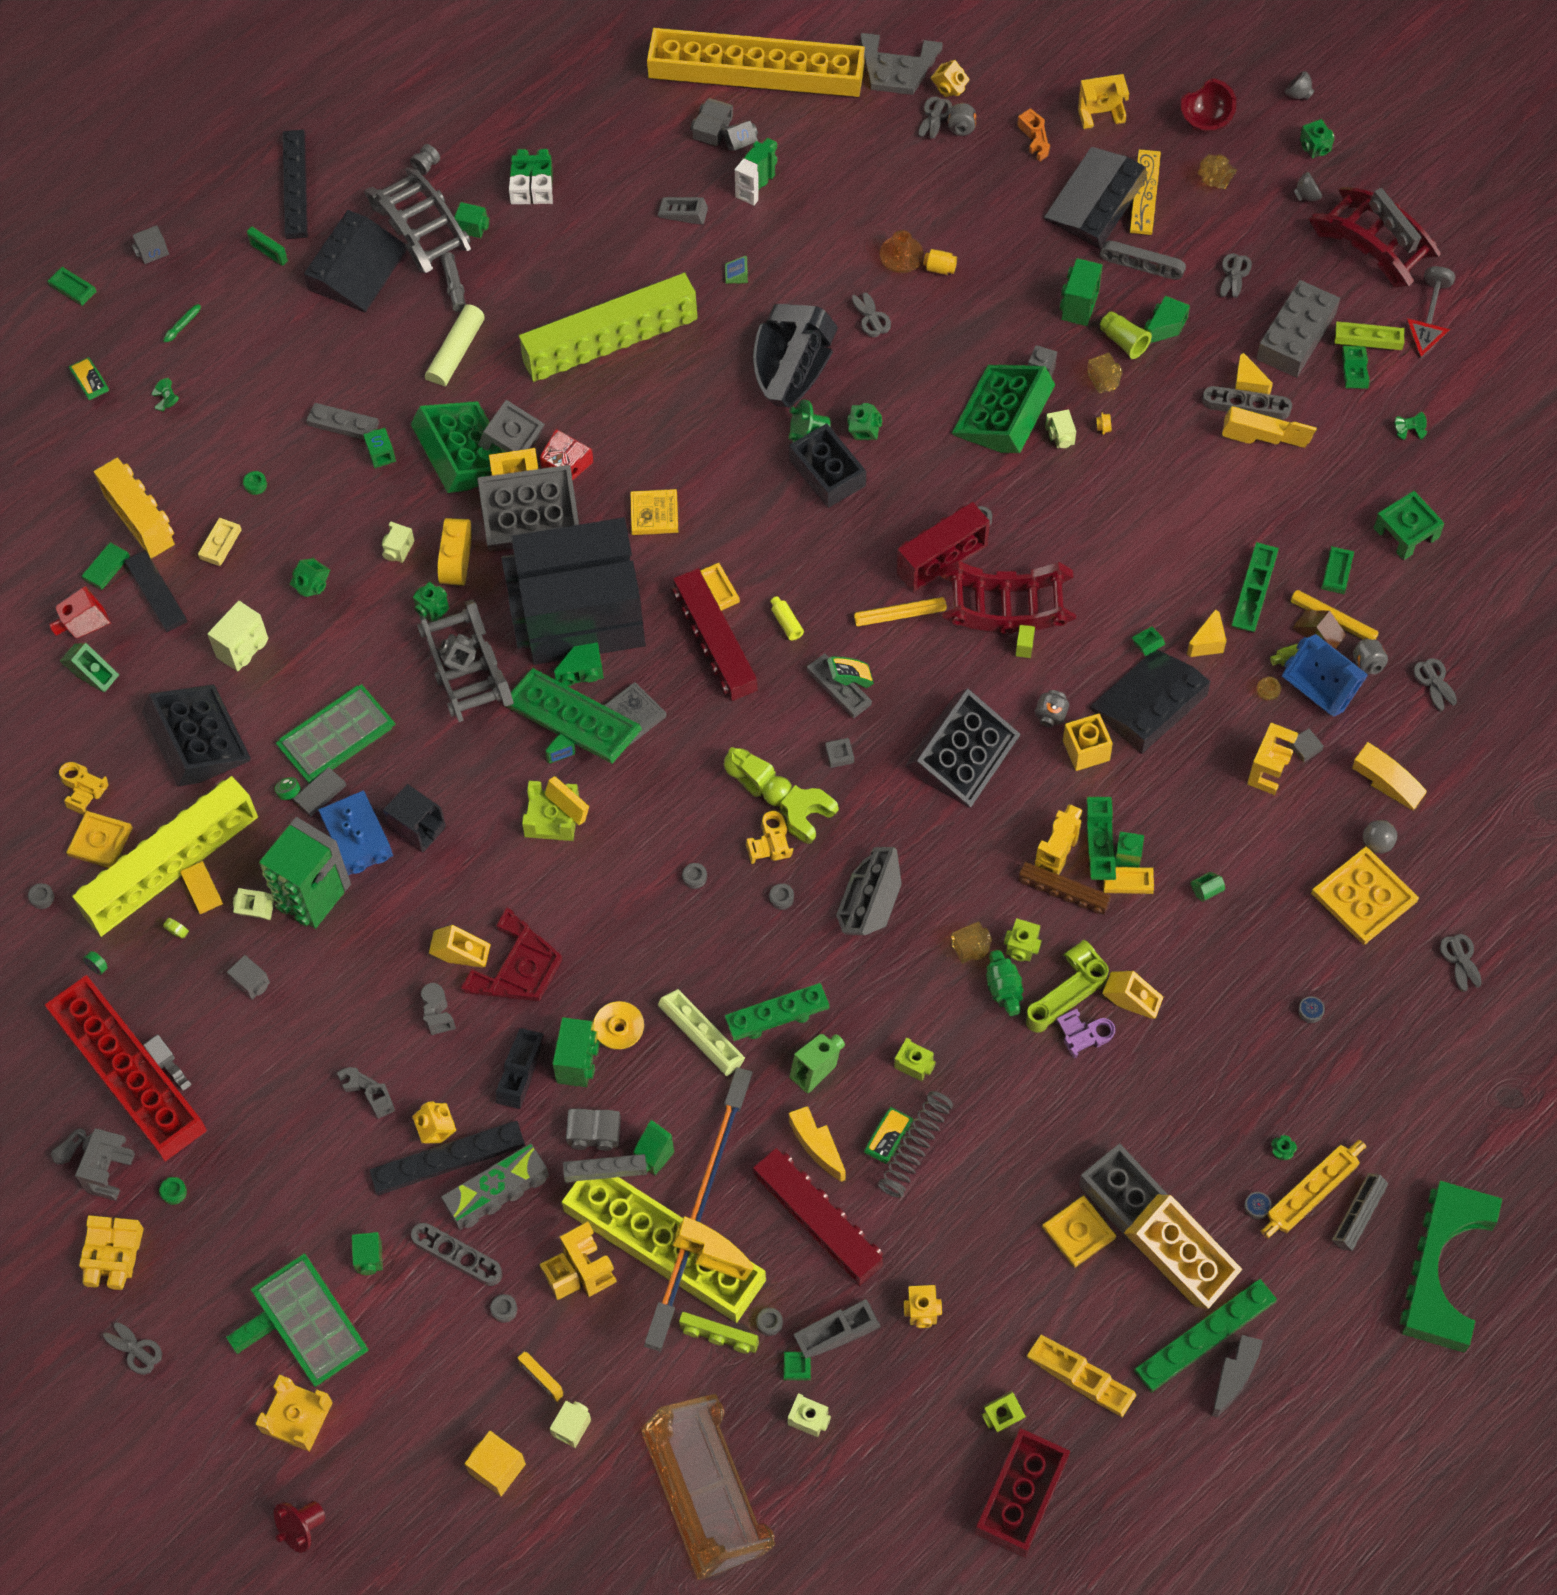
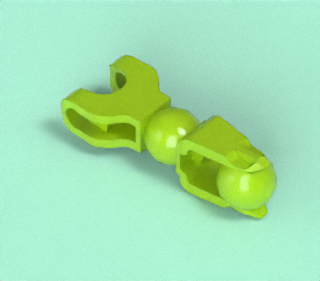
M731 747L724 758L726 772L731 777L736 778L753 796L761 797L763 795L768 804L775 807L780 806L779 812L787 819L789 833L806 844L812 843L816 838L815 828L807 821L806 816L811 813H819L830 818L839 810L837 802L821 789L811 788L804 790L796 785L792 788L791 783L786 778L775 776L776 772L770 763L750 754L749 751L743 748Z

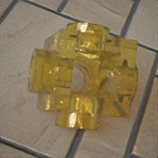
M1209 154L1200 163L1198 174L1203 177L1202 181L1208 186L1225 189L1237 169L1228 164L1230 160L1225 156Z

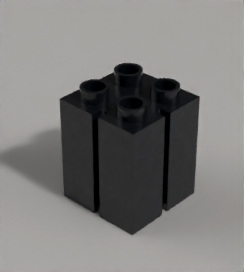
M625 517L511 536L514 555L502 556L517 648L531 647L534 665L562 661L574 646L598 642L600 654L646 646L641 600L634 562L630 561L632 552Z

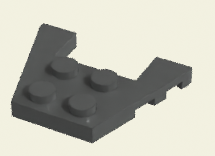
M861 33V45L865 47L864 59L866 61L871 90L913 95L925 78L929 67H932L936 56L941 53L943 43L924 40L921 57L878 52L880 35Z

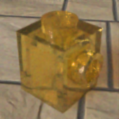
M1106 353L1089 360L1087 374L1100 394L1105 391H1112L1120 385L1122 369L1118 363H1115L1110 353Z
M979 921L953 932L951 944L962 964L972 959L979 960L985 957L989 952L990 942L992 941L988 929H983Z

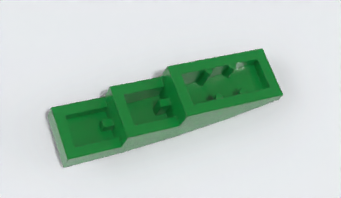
M1256 542L1232 627L1255 633L1279 548Z

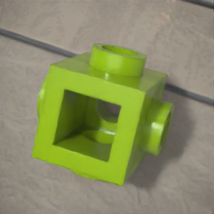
M1016 918L1013 930H1008L1004 939V945H1007L1006 955H1010L1011 958L1017 961L1026 960L1030 962L1033 953L1038 954L1042 941L1038 939L1040 925Z

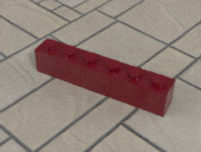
M697 568L673 578L674 588L671 589L676 602H681L682 614L685 620H690L693 636L695 638L699 637L703 655L705 657L709 656L711 660L709 663L714 676H719L721 680L719 684L724 695L728 694L731 701L758 691L757 678L700 569Z
M775 1148L753 1167L754 1177L860 1287L883 1266L882 1251L874 1243L870 1245L864 1239L865 1234L857 1225L852 1226L846 1220L847 1216L838 1206L834 1208L828 1202L830 1200L828 1195L821 1188L816 1189L811 1184L812 1180L805 1171L801 1170L799 1172L793 1165V1159L786 1152L781 1153Z

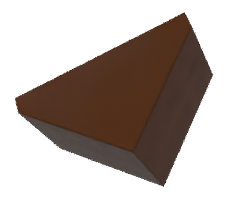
M1306 610L1293 626V630L1306 638L1315 634L1318 635L1334 649H1337L1346 637L1345 632L1330 610Z

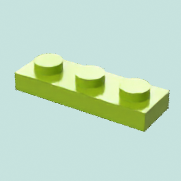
M1336 321L1335 344L1403 350L1404 328Z
M682 1312L679 1320L680 1329L688 1336L697 1338L700 1335L709 1338V1342L719 1346H723L725 1343L734 1346V1350L744 1354H748L749 1351L753 1353L757 1351L759 1345L757 1335L686 1312Z

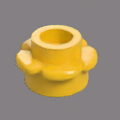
M1102 412L1101 417H1097V431H1102L1103 435L1106 432H1111L1110 414H1103Z

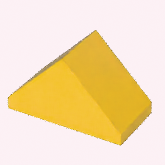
M1244 353L1241 354L1237 368L1235 389L1270 394L1273 383Z
M1215 610L1189 642L1188 656L1195 657L1224 653L1226 637L1220 612Z
M563 1253L539 1264L557 1300L581 1289L578 1275Z

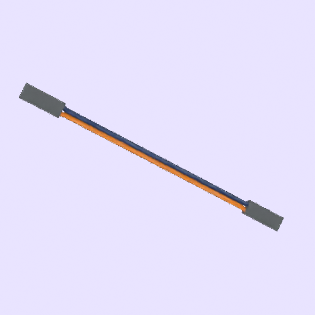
M736 1068L724 1104L726 1112L690 1219L697 1222L701 1220L735 1114L741 1110L752 1077V1071ZM681 1248L679 1250L663 1301L661 1303L658 1302L644 1344L646 1348L659 1352L662 1350L675 1310L673 1302L690 1254L687 1250Z

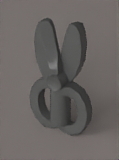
M931 97L926 101L924 111L929 117L921 124L919 137H923L929 128L930 138L936 137L940 128V120L947 119L952 108V103L949 100ZM932 103H936L934 109L930 110L929 106ZM946 106L948 110L941 114L943 107Z
M1232 253L1224 258L1222 269L1228 276L1222 283L1221 297L1227 295L1231 286L1233 297L1237 298L1242 288V277L1247 276L1251 271L1252 263L1247 256H1238ZM1229 260H1234L1232 268H1229L1227 265ZM1242 262L1246 264L1244 271H1240Z
M868 293L863 294L864 303L856 295H852L855 308L865 316L862 319L861 326L866 335L877 337L880 333H887L891 329L889 317L885 313L876 312L875 303ZM878 318H881L885 321L886 325L884 327L881 325ZM870 322L874 331L869 330L866 324Z
M1430 658L1426 662L1422 661L1416 664L1414 676L1420 684L1430 686V698L1435 708L1440 712L1444 710L1442 695L1452 706L1457 703V698L1452 688L1443 681L1446 675L1443 663L1438 659ZM1432 665L1438 668L1440 676H1437ZM1420 668L1423 669L1428 679L1422 677Z
M1458 934L1455 937H1445L1441 942L1440 951L1445 960L1456 963L1454 976L1459 989L1462 992L1467 991V975L1475 987H1480V973L1475 964L1470 960L1474 952V945L1471 939L1463 934ZM1460 941L1466 944L1467 954H1464ZM1447 943H1450L1454 956L1448 953Z
M117 1322L114 1324L121 1338L110 1333L103 1334L105 1340L112 1347L129 1353L127 1363L132 1371L137 1374L145 1375L151 1373L154 1365L162 1359L163 1353L156 1342L152 1340L138 1342L133 1332L121 1323ZM143 1347H152L156 1353L155 1357L145 1351ZM134 1358H138L147 1367H137L134 1364Z

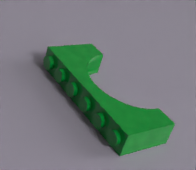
M1440 1181L1437 1188H1432L1429 1194L1428 1203L1432 1204L1431 1211L1426 1212L1422 1227L1426 1228L1425 1237L1420 1236L1417 1251L1421 1252L1419 1261L1415 1260L1412 1267L1411 1275L1415 1276L1413 1285L1409 1284L1405 1300H1409L1408 1310L1403 1309L1400 1324L1404 1325L1403 1335L1465 1353L1470 1346L1476 1320L1470 1319L1457 1311L1444 1295L1438 1276L1439 1256L1444 1245L1462 1232L1474 1229L1492 1231L1498 1221L1502 1198Z

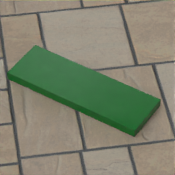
M534 668L512 690L511 696L514 704L506 706L555 734H562L574 744L611 764L614 763L642 730L640 724Z

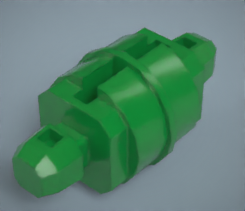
M1000 950L992 951L989 955L991 964L986 967L988 971L986 973L988 990L991 992L993 1000L998 1002L999 1007H1005L1009 1016L1018 1015L1020 1013L1019 1002L1023 1000L1022 993L1024 992L1021 983L1022 977L1018 973L1016 966L1011 963L1010 959H1005Z

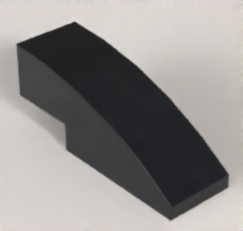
M519 1028L505 1061L504 1073L496 1089L497 1104L521 1109L536 1067L544 1033Z

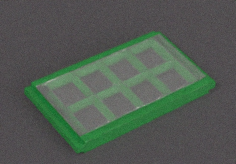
M361 684L281 737L276 742V745L308 784H310L328 767L332 770L390 731L395 726V722Z
M305 1253L251 1289L314 1387H317L369 1351Z

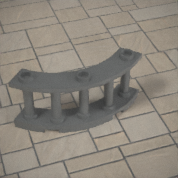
M408 167L405 169L408 177L383 190L369 187L364 190V193L373 211L378 212L383 217L387 215L390 218L388 220L389 224L398 236L403 234L408 242L406 248L419 272L427 273L433 269L430 264L432 260L458 246L461 250H470L471 248L468 244L470 243V238L465 231L460 229L452 213L444 203L445 199L439 190L436 191L418 170ZM418 192L423 193L427 197V199L404 211H398L395 208V204ZM433 205L441 215V217L416 230L414 228L410 229L406 223L408 218ZM447 224L455 238L429 252L423 251L418 242L420 237Z
M473 599L464 602L466 609H463L461 613L428 624L425 617L421 616L419 617L421 624L417 625L421 638L426 637L438 672L434 673L438 686H444L450 703H447L450 715L451 717L456 716L459 722L464 721L461 711L497 700V702L502 701L505 707L514 704L507 681L496 665L497 660L491 645L488 644V641L484 642L482 635L486 634L476 602ZM464 621L466 623L471 622L474 634L469 639H471L475 649L480 648L483 657L469 665L466 672L459 669L445 672L440 661L439 649L435 647L431 632ZM482 669L483 671H489L490 676L487 677V680L452 691L448 682L449 680ZM490 688H491V690H493V691H490V692H487V693H484V694H481V695H478V696H475V697H472V698H469V699H466V700L457 702L458 699H461V698H463V697H466V696H469V695H472V694H475V693H478V692H481V691H484V690H487V689H490Z

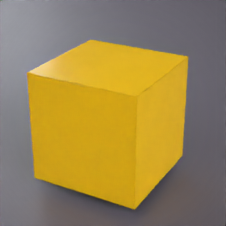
M1100 714L1065 724L1063 743L1076 771L1110 761L1113 743Z
M491 1431L475 1446L470 1457L465 1462L468 1473L500 1497H502L526 1465L522 1453Z

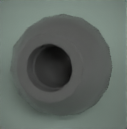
M1378 819L1370 822L1365 827L1363 833V842L1366 847L1373 853L1379 854L1392 850L1397 840V830L1387 820Z

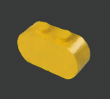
M445 518L438 558V579L440 584L465 585L472 540L471 522L469 519Z

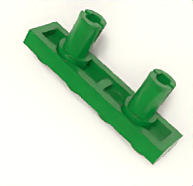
M821 983L727 1014L725 1015V1020L733 1041L745 1037L757 1039L762 1035V1031L794 1020L799 1023L806 1022L809 1019V1015L829 1009V1002Z

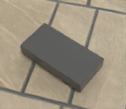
M328 767L295 796L293 800L303 811L312 817L346 786V783Z

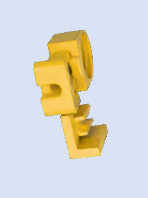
M75 762L65 763L59 770L62 783L72 788L74 792L71 797L67 796L64 800L66 807L85 815V808L93 798L99 799L107 789V777L105 776L103 779L93 776L88 773L86 767ZM68 771L78 772L74 778L65 777Z
M769 811L763 816L761 824L764 836L759 840L750 838L746 841L751 864H754L756 859L770 857V854L771 859L774 861L792 856L793 848L789 849L785 837L787 826L784 817L777 811ZM775 819L780 825L777 828H770L766 821ZM752 843H754V847H755L756 853L754 852Z

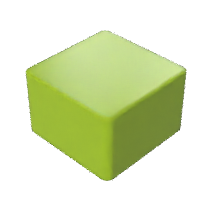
M1019 626L1016 656L1031 658L1035 627Z

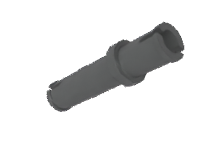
M447 252L440 257L448 285L447 294L451 297L453 310L461 312L466 305L463 295L465 290L464 286L460 283L454 254Z

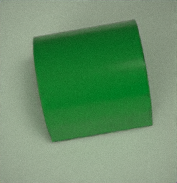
M1208 872L1190 883L1195 895L1202 902L1225 890L1222 876L1212 872Z

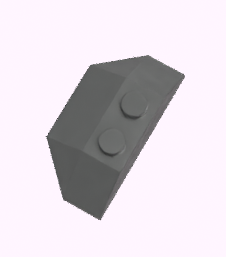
M874 847L870 852L871 855L865 858L852 873L836 915L842 928L841 930L845 935H867L886 927L902 884L897 849L895 847Z

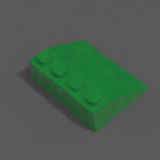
M988 365L952 432L953 435L1001 453H1020L1055 386L1046 367Z
M478 401L419 406L411 423L447 493L468 491L478 487V478L492 476L489 455L506 452L491 443L489 450H485L478 445L483 431L490 423Z

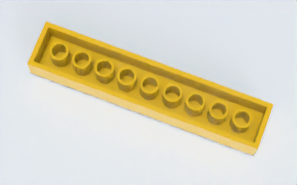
M653 28L647 58L648 78L860 97L865 47Z

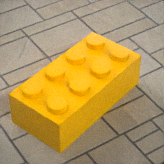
M117 457L94 471L103 496L142 548L147 551L151 559L175 545L172 539L174 532L168 524L170 521L163 510H157L156 501L151 494L147 496L144 493L146 491L145 487L139 479L135 480L132 477L134 474L127 463L123 465Z
M1158 1194L1124 1232L1195 1307L1209 1309L1242 1270L1171 1195Z

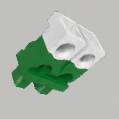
M765 138L762 143L755 141L753 148L736 167V198L753 206L757 203L759 189L768 183V178L772 180L775 176V165L777 164V157L775 155V150L777 149L776 141Z
M518 149L516 155H512L509 185L511 204H531L530 191H532L533 204H553V167L548 149H539L537 155H529L526 149Z

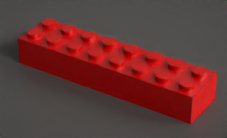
M87 975L45 1004L52 1018L165 1162L207 1131L200 1117Z

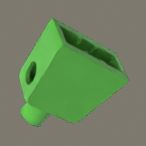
M819 1034L794 1054L789 1078L807 1094L810 1093L836 1067L840 1050L845 1046L843 1039L836 1034L830 1039L824 1034Z

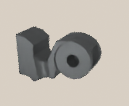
M436 983L425 985L421 991V996L425 1005L423 1006V1020L426 1028L430 1030L431 1035L456 1029L452 1016L447 1012L441 1013L448 1007L443 988Z

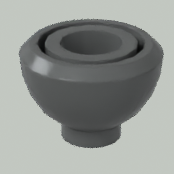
M1306 71L1300 72L1285 90V95L1292 99L1303 98L1307 100L1314 93L1311 77Z
M1305 172L1300 177L1297 188L1294 189L1299 201L1303 199L1306 201L1322 199L1323 195L1309 172Z

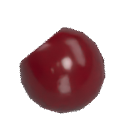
M1211 78L1196 92H1188L1182 96L1181 110L1186 122L1193 129L1206 133L1215 132L1223 129L1232 121L1236 112L1237 98L1233 89L1225 82Z

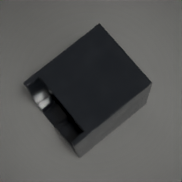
M406 784L384 809L389 829L421 852H424L446 828L441 807L409 784Z

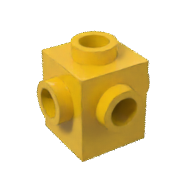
M955 60L942 63L931 76V80L944 97L960 95L965 90L964 86L970 80Z
M427 1102L412 1116L422 1143H442L456 1131L447 1103Z
M935 1285L909 1286L908 1300L904 1301V1316H910V1325H916L917 1328H929L932 1324H937V1315H942L941 1299H936Z

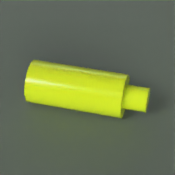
M774 597L771 600L773 605L771 611L785 634L791 641L800 638L804 630L786 601H781L779 597Z

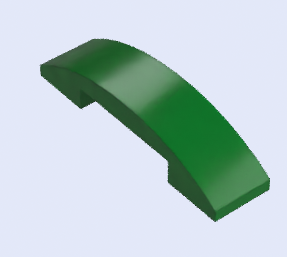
M1087 797V841L1091 880H1116L1112 831V797Z

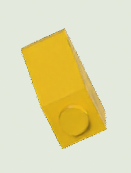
M454 925L434 930L429 954L448 963L483 968L486 967L491 944Z
M1134 971L1111 972L1102 993L1118 1007L1151 1019L1156 1018L1163 1000V996Z

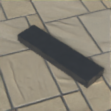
M144 550L126 559V565L165 631L169 632L187 623L188 621L147 551Z

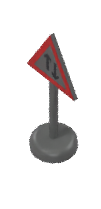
M1432 266L1424 271V281L1434 287L1426 323L1406 319L1420 358L1451 330L1431 325L1439 289L1448 288L1455 281L1454 272L1445 267Z

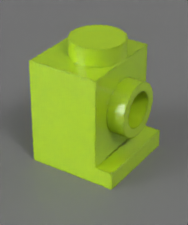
M906 1038L895 1058L894 1068L922 1081L925 1074L930 1075L936 1064V1061L933 1060L934 1053ZM914 1056L920 1060H913L912 1057Z
M1012 1391L983 1406L986 1412L982 1416L988 1428L994 1427L997 1432L1026 1417ZM999 1407L1006 1408L1005 1416L999 1417L996 1414Z

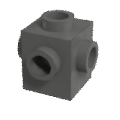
M450 634L447 640L444 639L439 648L440 656L445 666L464 672L472 664L476 654L471 639L462 634H458V636Z

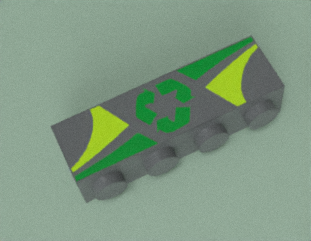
M529 1144L441 1196L455 1224L461 1230L464 1227L470 1228L479 1221V1218L486 1214L496 1213L501 1208V1205L509 1200L515 1201L524 1194V1191L529 1188L541 1186L546 1181V1178L549 1177V1174L532 1144Z

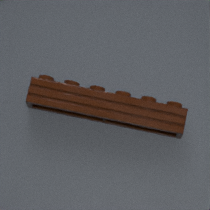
M1024 862L1019 873L1018 881L1023 885H1030L1038 891L1049 893L1053 897L1063 898L1066 902H1073L1081 908L1092 910L1096 914L1105 915L1111 900V895L1027 862Z

